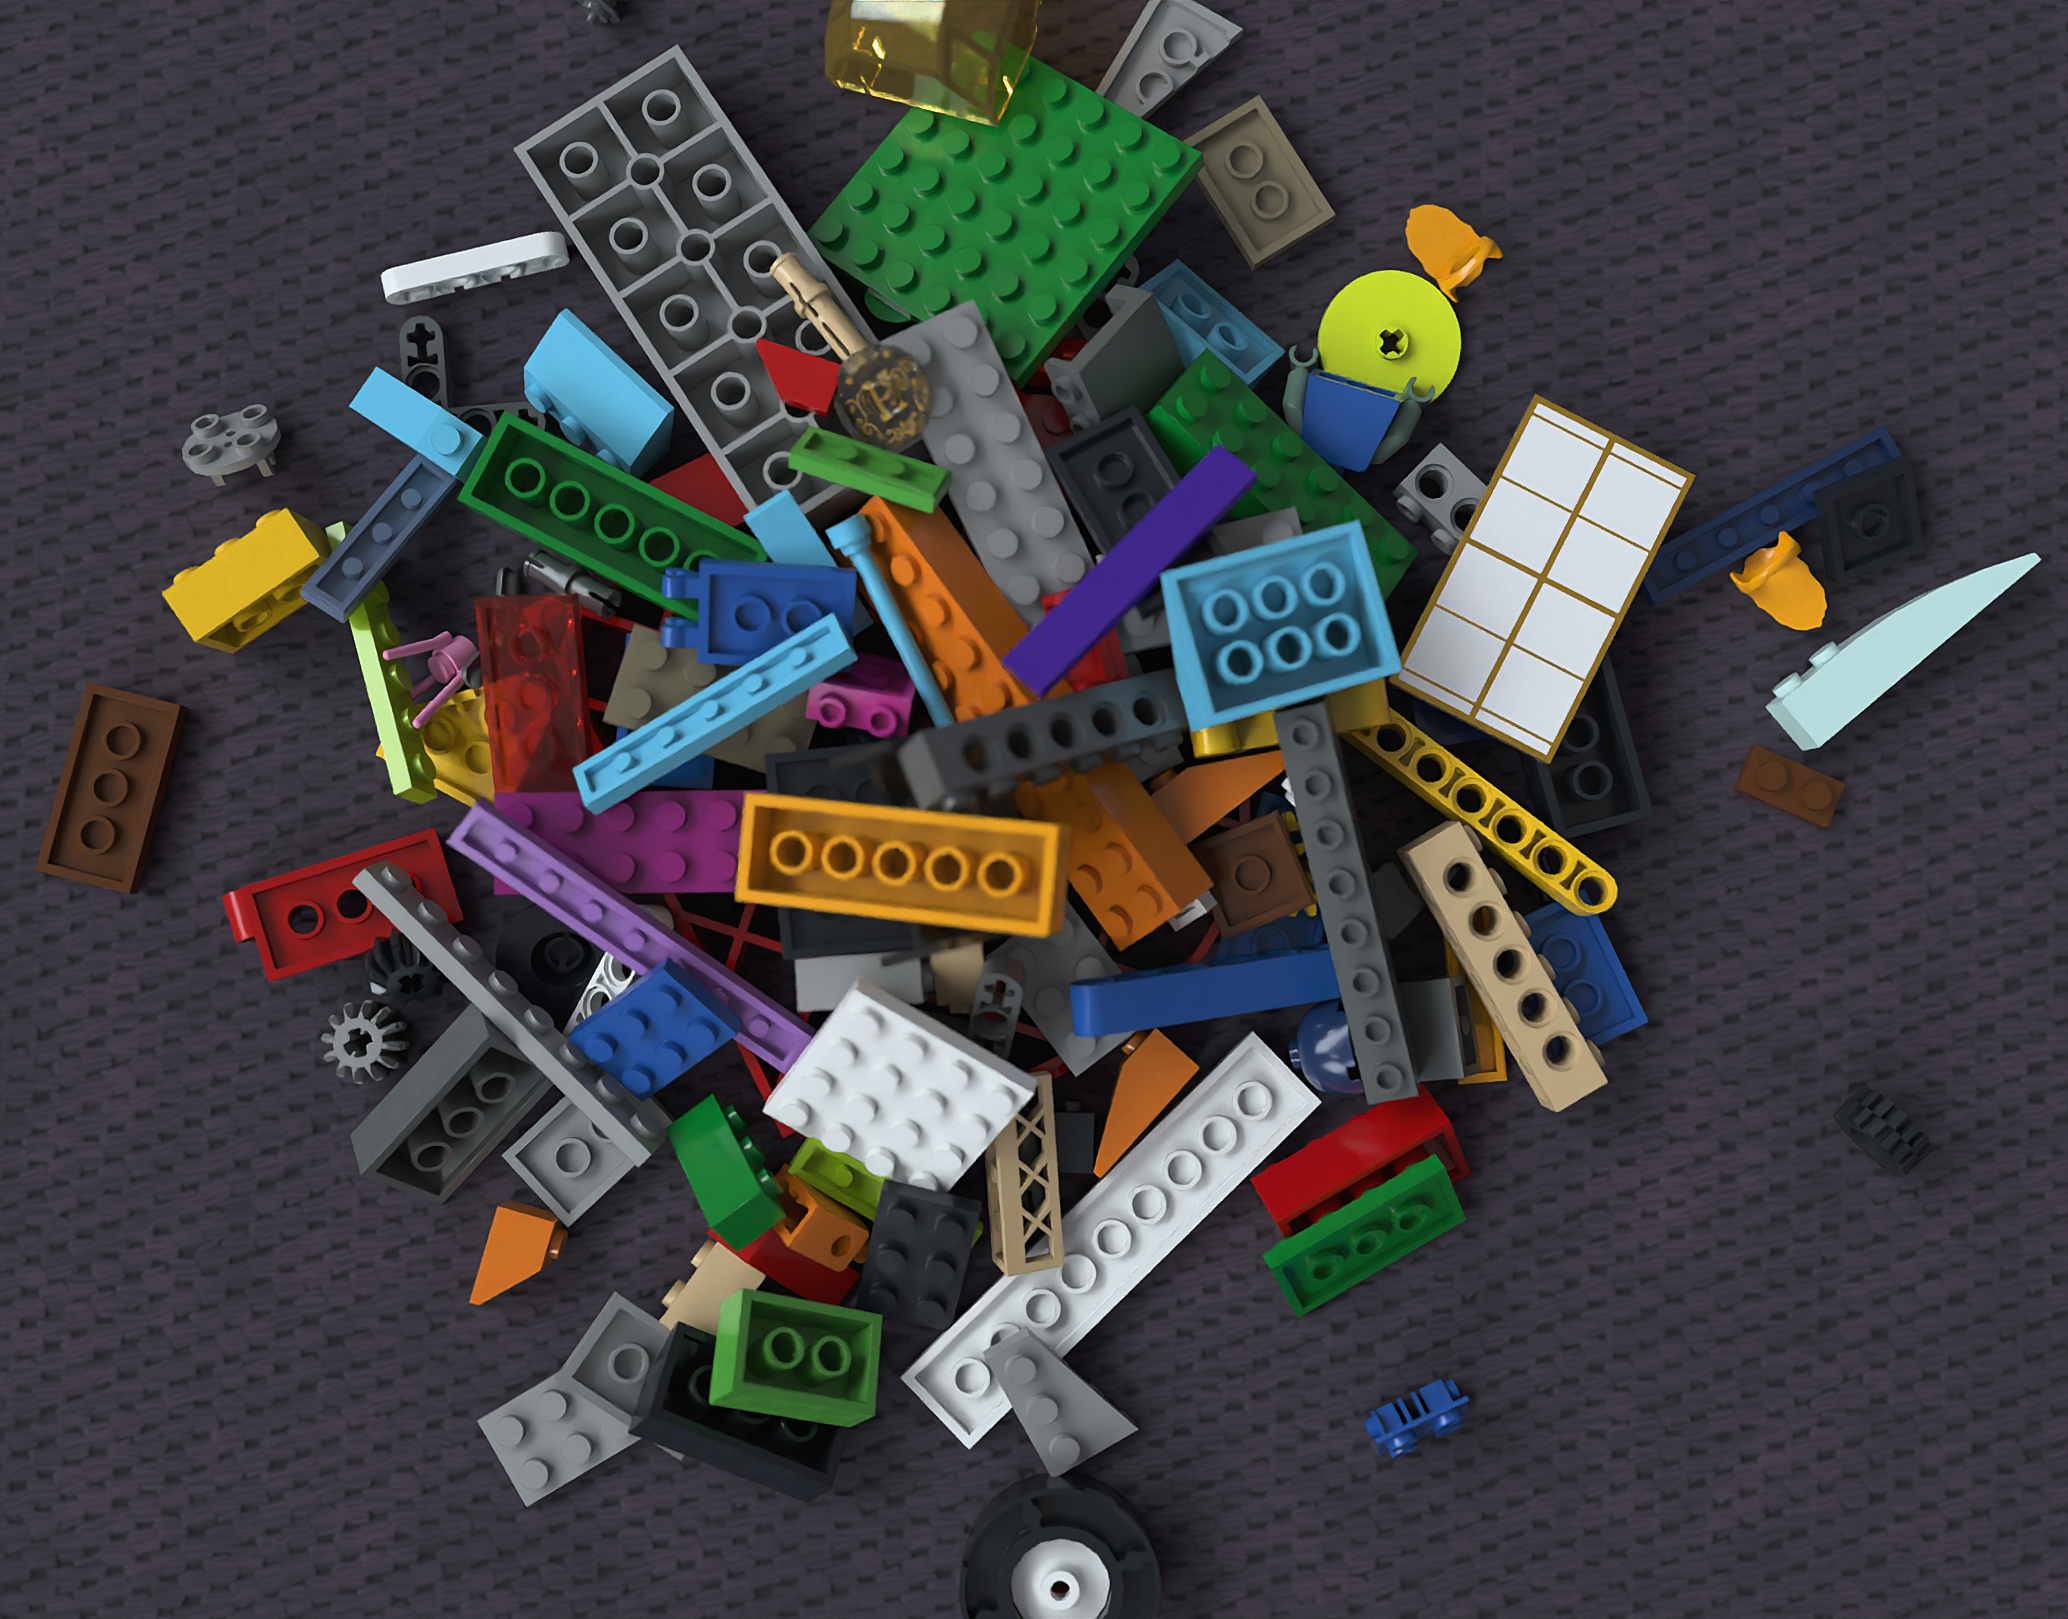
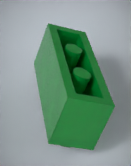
M712 1093L665 1128L710 1228L738 1253L787 1216L778 1199V1196L783 1193V1189L774 1175L767 1168L763 1169L761 1163L766 1160V1156L758 1143L750 1135H746L745 1131L750 1128L746 1117L735 1104L726 1107Z

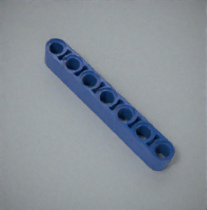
M1328 942L1076 980L1069 984L1074 1035L1079 1037L1107 1036L1342 998Z

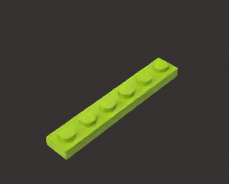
M340 521L325 528L331 552L336 549L354 527L344 521ZM381 580L349 617V622L394 795L421 805L438 798L433 781L436 779V769L433 761L425 751L421 736L424 734V725L420 728L413 726V720L419 713L414 709L410 690L413 687L411 676L402 664L401 657L391 660L383 658L384 651L400 646L401 638L398 629L390 619L386 604L389 602V593L386 585Z

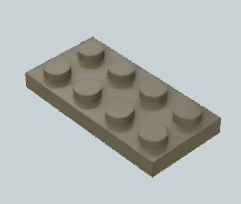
M635 624L603 722L635 732L743 666L698 663V648L663 647L662 633ZM809 689L700 754L766 775L764 754L808 750L817 720L805 718Z

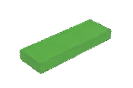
M813 426L807 428L789 452V468L931 514L937 508L951 483L952 471Z

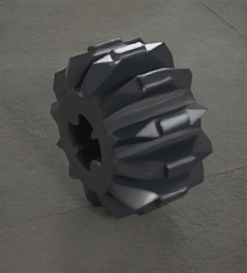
M395 928L392 929L390 937H375L373 948L366 950L364 962L367 983L371 987L372 993L379 994L384 1003L399 1000L401 1005L405 1007L410 1001L418 1000L424 1004L427 995H441L442 986L451 981L402 932Z

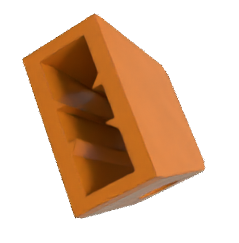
M785 1163L775 1178L783 1189V1193L778 1196V1199L787 1216L773 1226L789 1248L837 1272L845 1270L852 1260L857 1263L865 1262L871 1235H869L870 1231L861 1219L848 1206L809 1185L797 1175L788 1173L789 1165ZM807 1208L809 1212L804 1217V1210Z

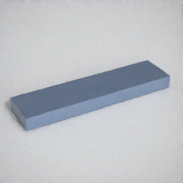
M418 453L301 588V597L344 624L454 494L460 485V481Z

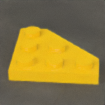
M526 672L487 683L481 689H467L455 693L424 724V734L421 735L426 754L431 758L436 769V779L433 780L435 788L473 808L480 797L494 805V793H523L567 698V694ZM431 701L416 705L414 709L420 714ZM380 743L376 755L385 760L383 748Z

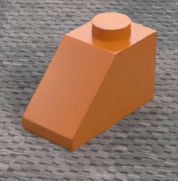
M512 1200L497 1206L469 1303L480 1305L541 1271L552 1263V1259H560L567 1242L568 1231L562 1229L563 1222L554 1212Z

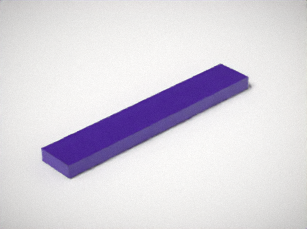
M1218 443L1001 660L1003 667L1042 700L1161 580V574L1169 572L1257 483V473Z

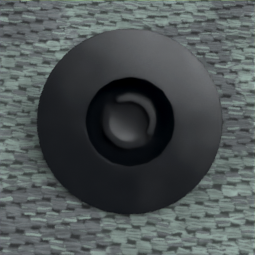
M533 903L515 914L503 928L497 942L495 964L497 970L506 972L515 980L518 985V991L532 1005L541 1007L551 1017L567 1018L572 1016L606 951L538 904ZM622 963V971L627 978L630 968ZM606 993L602 997L601 1007L610 1001Z

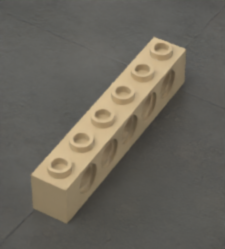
M1445 821L1399 848L1396 852L1540 1104L1550 1110L1559 1112L1608 1082L1600 1068L1605 1065V1061L1595 1044L1589 1039L1585 1041L1576 1024L1580 1023L1581 1020L1575 1007L1566 997L1560 998L1553 986L1552 981L1556 979V975L1551 965L1542 954L1536 955L1527 938L1531 937V931L1526 921L1517 911L1511 912L1504 900L1503 895L1507 893L1502 879L1493 868L1487 869L1478 852L1482 850V845L1477 835L1470 826H1462L1460 821ZM1459 863L1464 868L1466 877L1464 884L1459 889L1453 890L1447 882V873L1451 866ZM1484 906L1489 912L1490 922L1484 931L1477 933L1472 926V916L1478 908ZM1509 949L1514 957V965L1508 974L1502 976L1497 970V959L1503 951ZM1534 993L1538 999V1009L1533 1016L1525 1018L1521 1010L1522 1002L1527 995ZM1559 1036L1563 1044L1562 1052L1556 1059L1549 1061L1546 1055L1547 1044L1552 1038Z

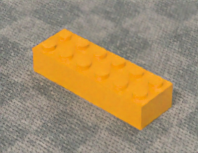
M746 793L736 900L1051 936L1062 932L1072 825L954 812L945 813L944 811L935 810L922 812L921 809L772 793Z

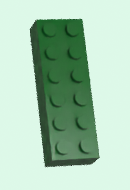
M1208 348L1179 375L1143 417L1181 480L1218 443L1257 473V483L1225 516L1251 518L1296 507L1303 535L1359 520L1383 604L1419 553Z
M505 410L457 498L468 508L493 522L582 566L678 617L694 622L699 620V598H668L662 596L663 575H666L667 568H683L700 573L702 558L774 563L760 541Z

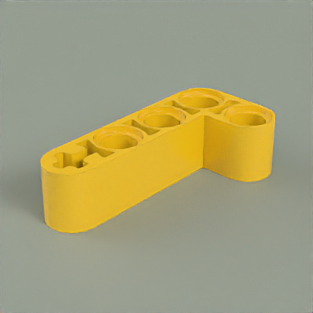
M1384 677L1327 693L1337 735L1392 724ZM1275 709L1192 732L1190 728L1195 758L1207 759L1279 746L1280 743L1272 715Z

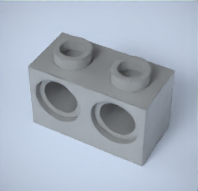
M1440 442L1398 485L1393 494L1399 499L1396 502V506L1400 512L1412 522L1417 523L1421 520L1433 532L1431 535L1433 543L1442 552L1452 556L1464 534V531L1460 530L1455 524V512L1464 511L1473 517L1487 486ZM1423 478L1434 480L1440 487V498L1431 499L1424 496L1419 488V480Z

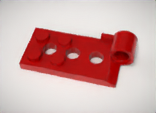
M435 827L243 886L238 890L223 895L222 900L236 944L256 941L268 982L295 976L366 953V950L373 948L375 937H390L393 928L398 931L400 930L368 898L365 913L355 919H350L343 914L341 900L350 891H360L352 881L364 868L383 860H387L390 864H395L406 871L414 880L416 890L425 899L432 900L440 905L447 914V920L452 925L466 921L438 830ZM302 906L313 907L319 917L317 927L308 934L298 933L292 925L294 912Z

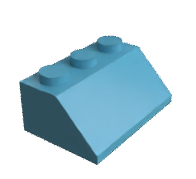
M1179 259L1138 287V289L1154 292L1185 369L1208 348L1252 391L1286 352Z
M565 308L558 314L524 366V393L529 402L542 413L548 411L560 422L559 425L562 432L572 443L578 446L583 444L596 458L639 479L670 451L674 407L569 309Z

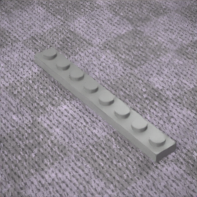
M383 860L364 868L357 875L352 883L638 1168L666 1140L660 1133L657 1122L646 1112L638 1111L624 1097L622 1087L614 1079L603 1076L589 1062V1057L568 1041L554 1027V1022L550 1015L541 1007L532 1005L518 991V985L515 980L506 972L497 970L483 956V951L479 944L471 937L461 934L447 920V914L440 905L432 900L425 899L411 885L412 880L406 871L395 864H390L387 860Z

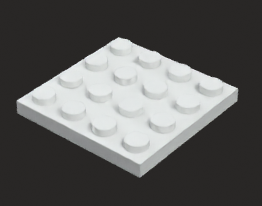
M859 977L768 1097L762 1112L808 1138L812 1136L822 1141L823 1145L831 1151L845 1152L864 1163L866 1169L874 1175L887 1176L896 1182L947 1193L1034 1095L1038 1080Z

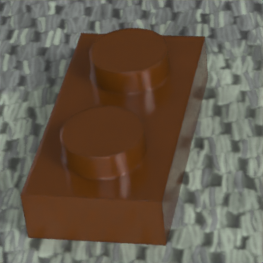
M1758 745L1750 747L1733 791L1820 829L1828 828L1846 784Z

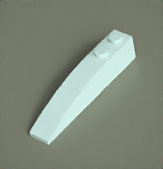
M2034 552L1961 577L1919 595L1884 614L1838 646L1833 641L1826 644L1809 658L1813 667L1801 677L1795 672L1774 687L1772 691L1777 697L1765 706L1766 709L1802 751L1822 746L2041 561L2040 557Z

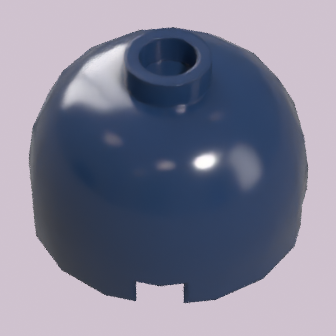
M1342 998L1330 999L1314 1005L1301 1018L1297 1027V1039L1290 1040L1289 1042L1290 1058L1294 1069H1303L1308 1082L1322 1093L1332 1096H1351L1365 1093Z

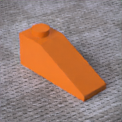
M1278 750L1188 767L1179 775L1170 768L1149 784L1148 787L1154 793L1150 796L1184 844L1187 845L1286 768L1282 751Z
M1150 1028L1148 1032L1145 1030L1134 1032L1121 1048L1127 1055L1120 1062L1093 1161V1172L1100 1179L1200 1068L1157 1028Z

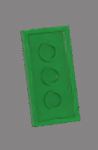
M1434 1154L1422 1162H1415L1409 1165L1403 1173L1379 1187H1372L1366 1190L1360 1198L1338 1211L1325 1214L1317 1223L1295 1236L1282 1239L1274 1248L1265 1252L1262 1256L1296 1317L1299 1318L1466 1220V1217L1444 1165Z

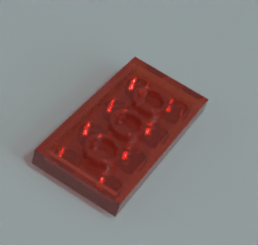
M578 592L483 595L475 597L474 603L494 793L580 792L573 768L594 755Z

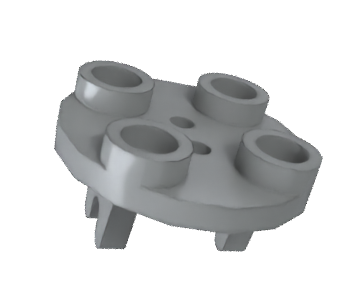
M251 405L241 412H235L223 417L207 414L196 419L191 424L193 434L187 439L182 448L183 460L194 473L210 476L217 487L228 484L225 475L246 469L254 464H257L264 477L275 474L272 466L276 464L273 450L281 438V433L276 419L270 416L264 405Z

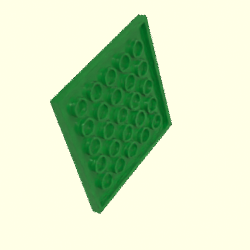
M979 27L806 235L828 267L917 324L973 299L1012 385L1022 390L1204 167L1205 162L1203 154Z

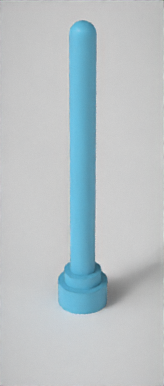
M863 512L829 528L826 532L834 548H841L844 556L850 555L936 728L956 723L868 547L872 543L868 533L872 532Z

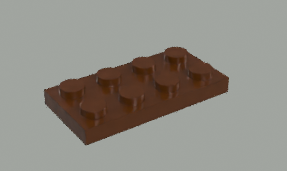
M90 682L86 683L36 865V871L127 894H138L188 707Z

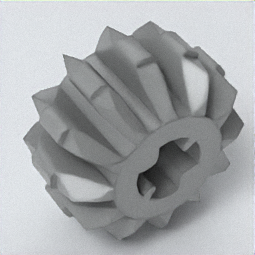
M365 1000L361 1007L356 1002L347 1003L344 1005V1016L336 1014L328 1019L336 1032L325 1033L320 1039L325 1043L333 1044L334 1050L327 1052L323 1059L326 1062L340 1060L336 1075L345 1077L352 1073L354 1082L357 1084L366 1083L370 1075L376 1081L386 1079L387 1067L396 1069L400 1068L403 1064L401 1058L394 1051L406 1050L409 1048L410 1043L407 1040H397L396 1033L404 1031L408 1024L405 1021L390 1024L395 1015V1008L386 1006L379 1010L376 1000ZM364 1034H370L372 1042L366 1046V1049L361 1050L358 1041L364 1038Z

